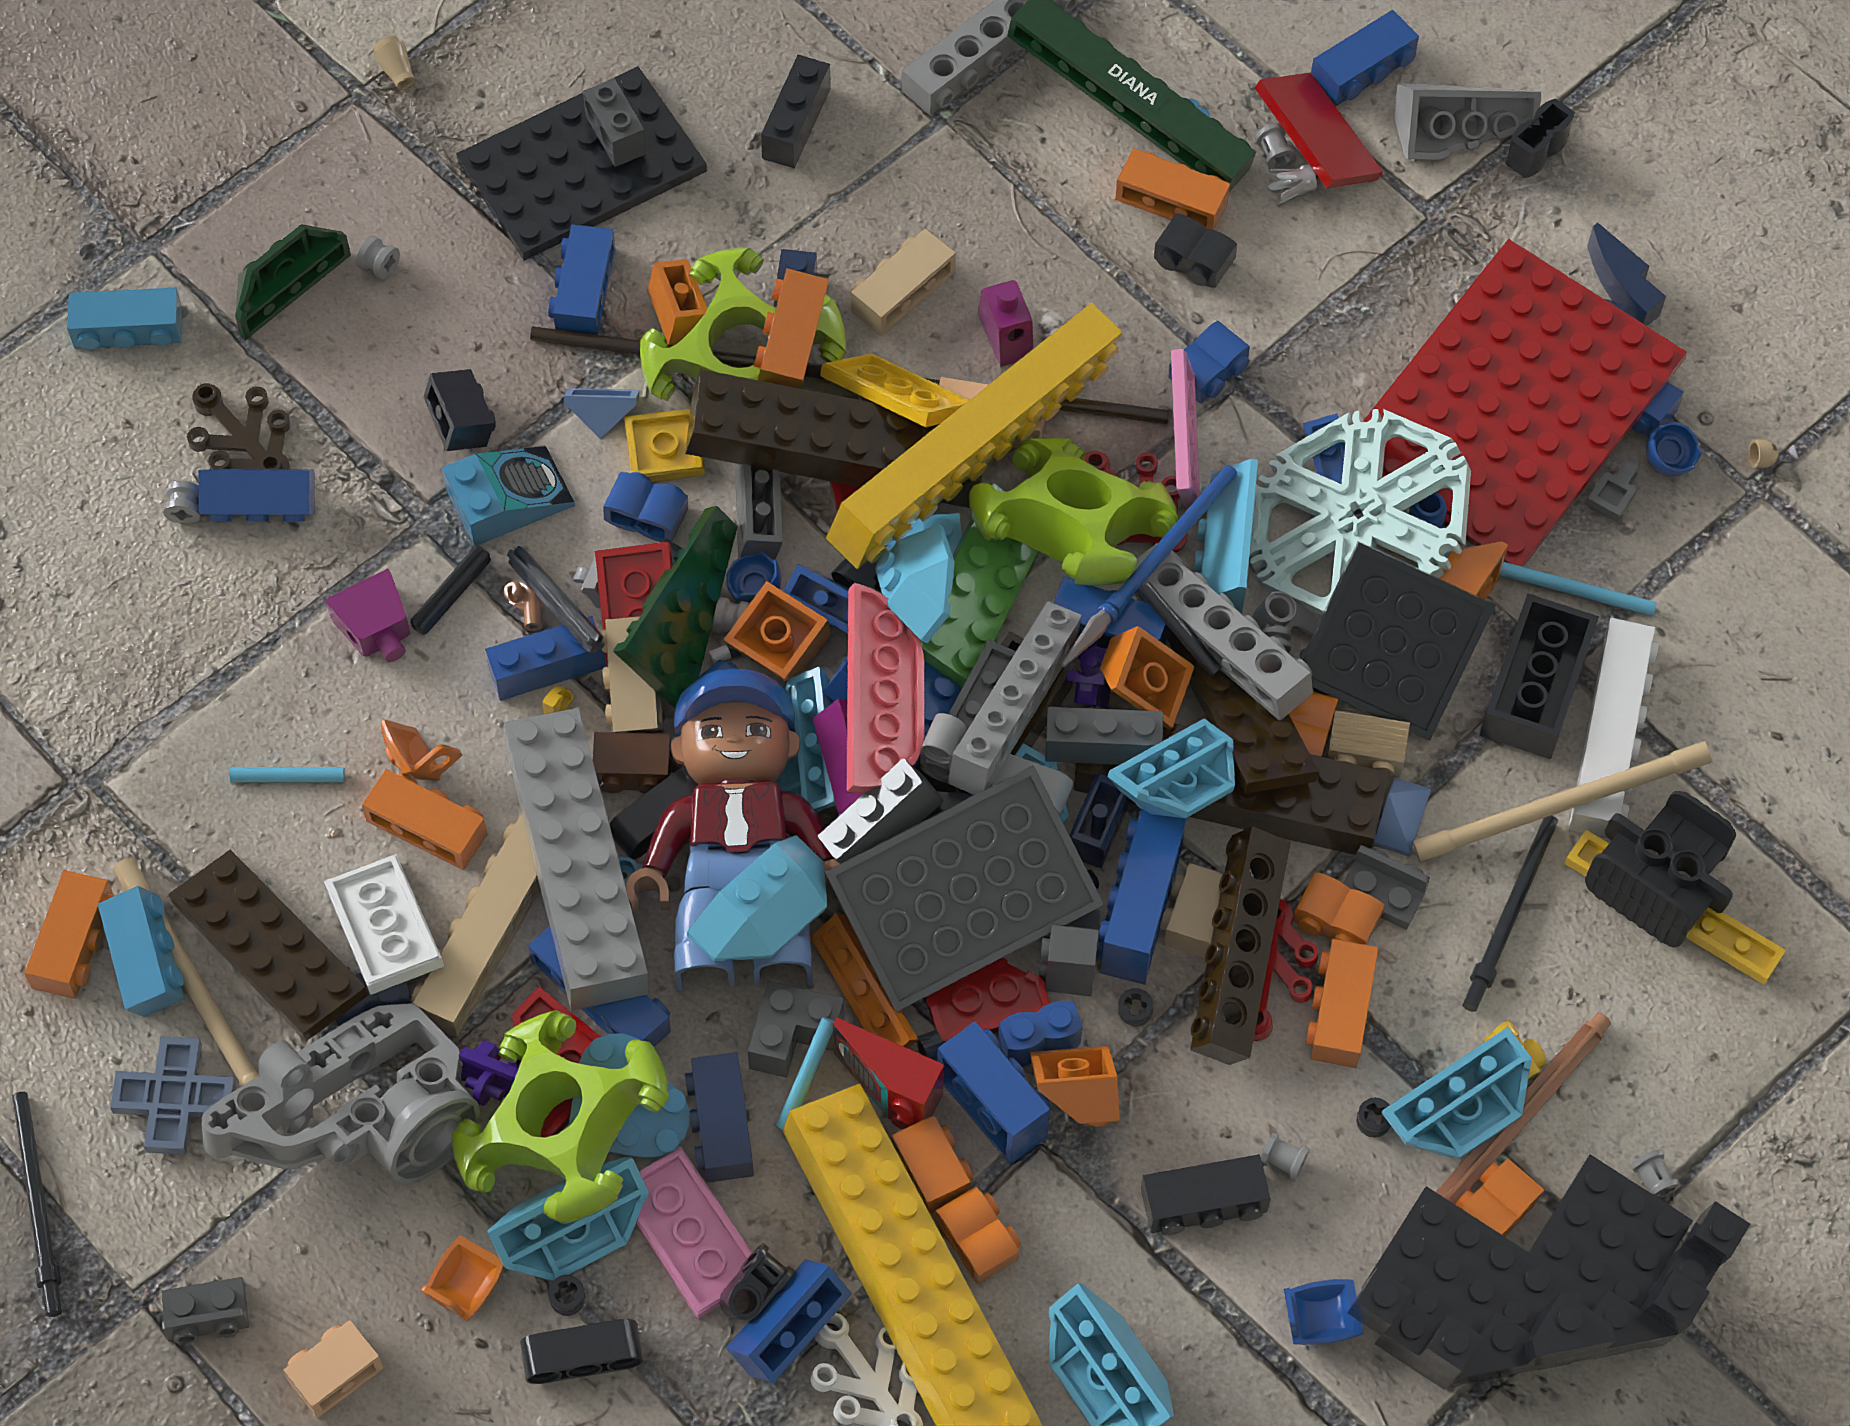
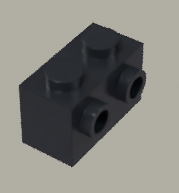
M472 370L430 373L423 398L446 451L487 447L491 433L495 430L496 420L493 411L488 409L484 400L482 385L476 382Z

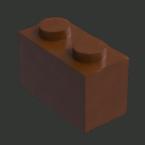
M594 732L592 761L600 790L606 793L633 790L646 794L671 775L672 761L670 734Z

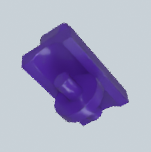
M1092 646L1086 649L1080 658L1082 672L1068 670L1067 681L1076 683L1074 703L1086 706L1109 707L1111 689L1100 670L1107 649L1099 646Z
M485 1040L474 1050L464 1047L459 1054V1060L463 1064L461 1080L465 1081V1087L474 1090L473 1098L481 1106L486 1105L491 1098L501 1101L503 1097L507 1096L522 1061L517 1059L516 1063L509 1062L508 1064L501 1062V1056L498 1054L500 1049L495 1044Z

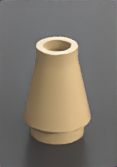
M389 36L378 41L373 47L375 53L374 60L395 83L397 89L402 90L413 85L416 79L412 73L405 43L399 41L396 36Z

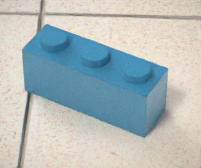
M177 287L69 293L67 330L73 347L93 350L98 347L118 346L129 348L134 345L154 344L156 346H166L171 343H181L182 304Z
M136 886L98 903L125 1010L146 1017L185 1000L181 987L184 984L180 969L175 965L172 954L174 942L165 927L163 920L165 908L160 897L151 891Z

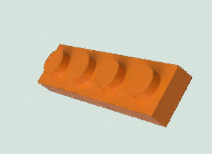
M837 913L833 915L810 936L864 1030L909 1049L919 1039L901 1010L896 1012L846 915Z

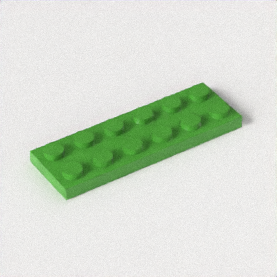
M995 483L991 484L995 490L1005 492ZM972 517L953 553L955 561L953 584L947 601L951 604L950 615L928 643L920 640L924 661L963 688L988 640L995 641L1038 551L1008 537H1005L1003 540L984 539Z

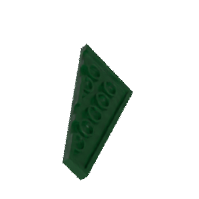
M718 506L705 508L688 534V544L684 549L677 551L673 558L675 564L671 569L664 571L642 605V615L638 620L631 622L626 630L629 635L624 642L618 643L613 650L624 663L675 710L681 693L699 678L713 626L716 605L720 598L738 528Z

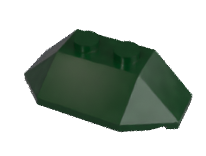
M301 224L282 240L273 243L270 249L256 261L248 263L243 271L238 274L235 318L240 336L246 341L350 257L351 253L347 235L342 231Z

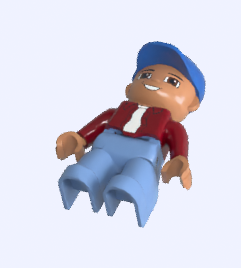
M731 668L716 670L698 678L679 697L674 717L676 737L671 742V751L674 760L685 765L690 777L698 786L694 788L692 795L677 799L664 811L654 831L641 869L632 873L626 881V891L632 914L640 907L638 896L648 890H654L660 894L661 910H670L669 890L664 878L667 877L683 845L690 839V856L685 877V895L678 905L675 919L674 972L677 992H683V971L698 967H715L726 970L729 987H735L734 959L713 962L686 935V932L719 891L774 843L787 839L786 833L791 837L797 835L824 861L825 871L840 864L818 837L824 830V826L815 809L804 797L791 791H781L780 786L775 782L782 775L787 761L795 758L800 748L799 736L795 733V713L786 689L776 680L750 669ZM825 874V884H826V883L829 882V880H828V878H827V876H826V874ZM810 924L772 958L753 959L755 986L760 985L761 968L780 963L804 966L807 973V986H813Z

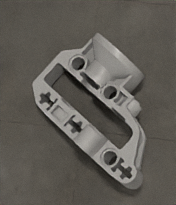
M413 1003L374 1007L352 1018L298 1052L286 1041H278L268 1047L259 1060V1076L226 1095L204 1112L202 1116L203 1148L206 1153L216 1158L234 1155L281 1169L298 1168L323 1158H327L333 1165L343 1163L348 1167L370 1153L394 1180L405 1184L420 1181L436 1173L454 1158L451 1131H455L459 1122H462L464 1118L478 1124L480 1109L478 1102L458 1083L459 1048L417 1005ZM414 1043H418L427 1052L401 1068L397 1072V1083L388 1089L383 1096L379 1086L374 1085L337 1108L333 1116L314 1128H305L310 1119L314 1118V1105ZM277 1129V1130L280 1132L281 1135H279L278 1133H276L274 1130Z

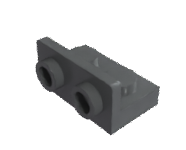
M1361 845L1343 884L1385 904L1381 918L1407 930L1426 894L1430 877L1425 875L1417 866L1401 864L1389 858L1380 849L1367 848Z
M242 1277L161 1290L164 1313L162 1330L168 1342L174 1341L178 1344H186L198 1340V1336L210 1334L227 1337L237 1334L239 1329L249 1328L245 1283Z

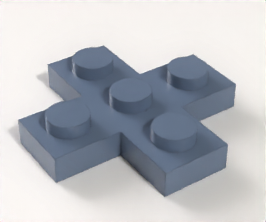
M161 1036L155 1073L116 1071L110 1109L113 1114L149 1115L144 1143L147 1153L186 1155L191 1118H202L206 1110L226 1095L235 1091L236 1082L234 1077L198 1075L202 1048L200 1038Z

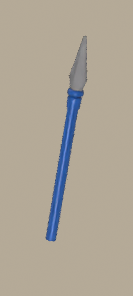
M1226 465L1119 590L1114 592L1104 604L1099 606L1098 613L1090 618L1062 662V667L1068 665L1098 640L1110 623L1116 622L1131 597L1235 478L1237 471L1234 467Z

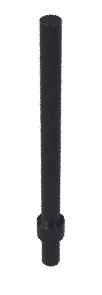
M1553 815L1543 818L1481 962L1475 964L1471 973L1470 980L1472 983L1462 1004L1468 1011H1477L1486 988H1491L1497 975L1495 967L1558 824V819Z
M17 1092L12 1095L38 1262V1268L35 1269L37 1287L42 1289L46 1316L56 1317L62 1314L58 1285L61 1284L60 1269L58 1265L54 1264L29 1096L27 1092Z

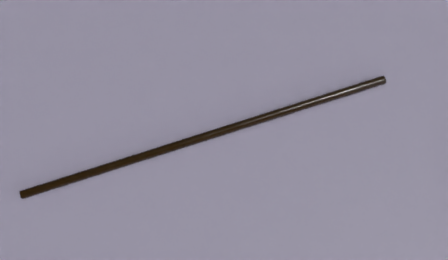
M535 326L531 328L530 340L640 355V340ZM667 344V347H666V348H670V347H672V346H674V345H668V344ZM713 350V355L721 363L731 367L747 368L755 363V355ZM808 362L804 376L825 379L820 376L822 364ZM925 378L938 385L940 383L938 379ZM1075 398L1071 402L1065 399L1060 404L1061 408L1059 409L1167 424L1169 410L1082 398Z

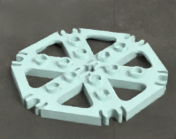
M1373 409V416L1368 422H1363V417L1359 411H1355L1353 417H1351L1350 413H1347L1276 454L1275 456L1278 461L1271 460L1269 462L1276 475L1271 478L1260 475L1259 480L1264 487L1256 484L1249 562L1255 572L1266 567L1264 571L1257 574L1266 590L1285 592L1295 602L1322 615L1357 541L1375 549L1376 544L1407 557L1418 563V569L1438 578L1445 575L1442 569L1449 570L1451 564L1443 555L1448 551L1460 554L1462 550L1457 541L1464 545L1466 542L1471 470L1464 456L1452 460L1453 457L1461 453L1456 443L1448 436L1383 409L1384 416L1382 419L1379 411ZM1401 437L1428 449V452L1382 478L1385 445L1391 438ZM1336 443H1346L1342 484L1303 468L1305 462ZM1442 488L1453 490L1451 522L1446 528H1438L1402 512ZM1287 503L1316 516L1269 543L1271 511L1277 504ZM1360 509L1364 515L1360 519H1357L1354 511ZM1335 550L1332 587L1328 596L1319 597L1292 584V577L1296 572Z

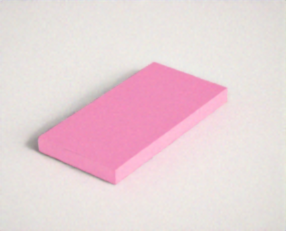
M1184 349L1171 350L1176 485L1178 494L1187 511L1200 496L1195 373Z
M680 1146L639 1171L649 1194L642 1205L635 1225L697 1319H700L720 1306L721 1293L740 1271L741 1266L752 1251ZM740 1290L738 1293H736L735 1296L739 1295L740 1293H742V1292H744V1291H743V1290Z

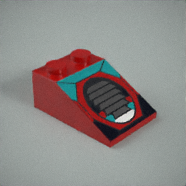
M836 1017L833 1022L834 1055L854 1079L861 1084L864 1091L885 1116L891 1119V1122L901 1130L933 1116L943 1096L944 1064Z

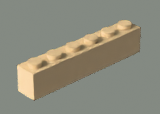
M522 812L516 823L511 822L507 826L502 838L503 845L497 855L492 854L485 866L484 879L480 886L475 885L471 889L466 901L467 908L463 916L455 918L448 932L449 940L443 950L438 949L444 967L431 971L425 982L417 984L411 997V1003L417 1005L440 1030L455 1037L459 1036L541 890Z

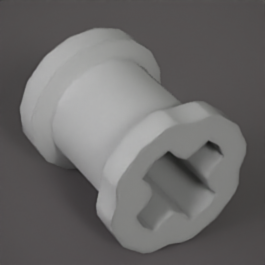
M1279 123L1267 125L1255 135L1256 143L1258 146L1263 147L1267 156L1266 162L1269 169H1282L1292 164L1296 159L1294 149L1289 147L1284 137L1286 131Z
M1273 1132L1261 1156L1262 1165L1265 1167L1269 1164L1289 1174V1179L1296 1181L1310 1149L1306 1147L1299 1149L1280 1140L1279 1135Z
M1662 1149L1648 1152L1630 1165L1633 1172L1639 1173L1648 1192L1659 1199L1671 1195L1681 1186L1679 1180L1673 1179L1663 1161L1665 1155Z

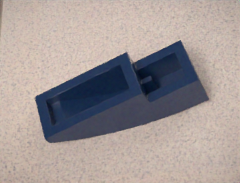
M1597 222L1592 227L1587 245L1597 276L1613 302L1626 305L1625 313L1648 326L1660 316L1666 296L1646 280L1650 266Z

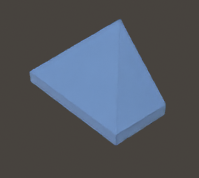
M567 388L564 395V404L601 439L637 405L639 390Z
M1395 778L1388 793L1373 845L1410 856L1414 844L1413 840L1416 838L1431 789Z

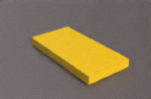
M872 353L822 364L821 377L924 427L942 423L969 401V399Z

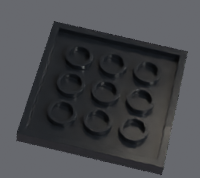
M1357 541L1301 659L1312 671V687L1379 718L1409 722L1410 732L1430 741L1496 605Z

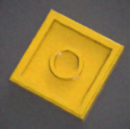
M691 408L624 416L631 473H641L648 477L651 482L705 476L703 457L685 454Z

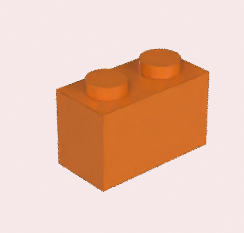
M688 259L654 263L647 289L668 345L679 343L695 327L708 309L698 283L689 276L691 266Z
M935 1115L892 1135V1144L930 1215L970 1190V1181L974 1179L972 1171L964 1158L958 1160L952 1147H955V1141L947 1125L940 1127Z

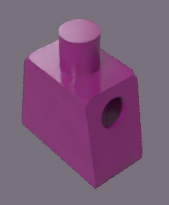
M1011 280L981 290L978 315L999 366L1002 367L1016 363L1034 349L1033 321L1020 288L1015 280ZM1014 330V339H1009L1008 334Z
M389 569L325 599L332 622L362 656H370L380 651L387 662H394L405 654L406 650L400 640L410 635V629Z

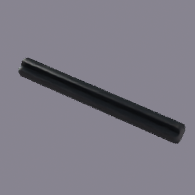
M517 546L515 550L510 549L507 553L509 557L508 563L583 648L589 653H594L597 649L602 650L605 645L602 641L603 635L526 549L521 546Z

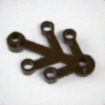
M204 383L194 390L192 400L196 411L204 416L213 415L231 434V436L208 434V431L203 427H194L187 433L188 444L193 451L218 450L209 456L210 469H266L270 465H277L273 469H290L288 458L282 454L285 434L290 429L289 416L285 411L274 410L267 417V423L271 431L267 451L258 442L263 412L269 404L268 395L264 388L256 386L246 392L245 398L249 409L245 427L223 404V398L218 387ZM205 395H211L209 398H202ZM256 396L263 397L258 402L251 401ZM276 420H284V423L281 425L273 424ZM196 437H204L201 442L193 441ZM222 450L247 452L253 459H230L229 454ZM219 460L226 461V463L221 466L215 465V463Z

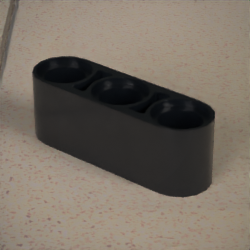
M685 766L675 771L610 821L609 826L613 840L631 859H638L647 853L657 824L668 806L683 796L692 795L694 788L698 786L690 777Z
M618 1319L536 1333L526 1336L520 1341L525 1380L530 1384H545L621 1371L639 1366L643 1362L638 1325L633 1319Z

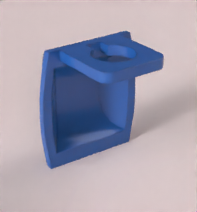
M1324 1280L1292 1289H1284L1293 1344H1329L1363 1334L1361 1322L1347 1313L1356 1299L1354 1280Z

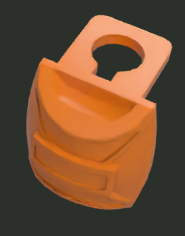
M385 719L381 721V733L386 745L384 750L391 763L400 769L402 775H410L412 778L419 780L442 779L441 774L462 756L460 749L443 744L437 745L429 751L416 728ZM444 755L447 756L441 763H435L436 758Z
M459 1235L438 1261L427 1286L423 1285L420 1291L423 1292L425 1297L464 1320L469 1321L493 1291L504 1266L498 1256Z

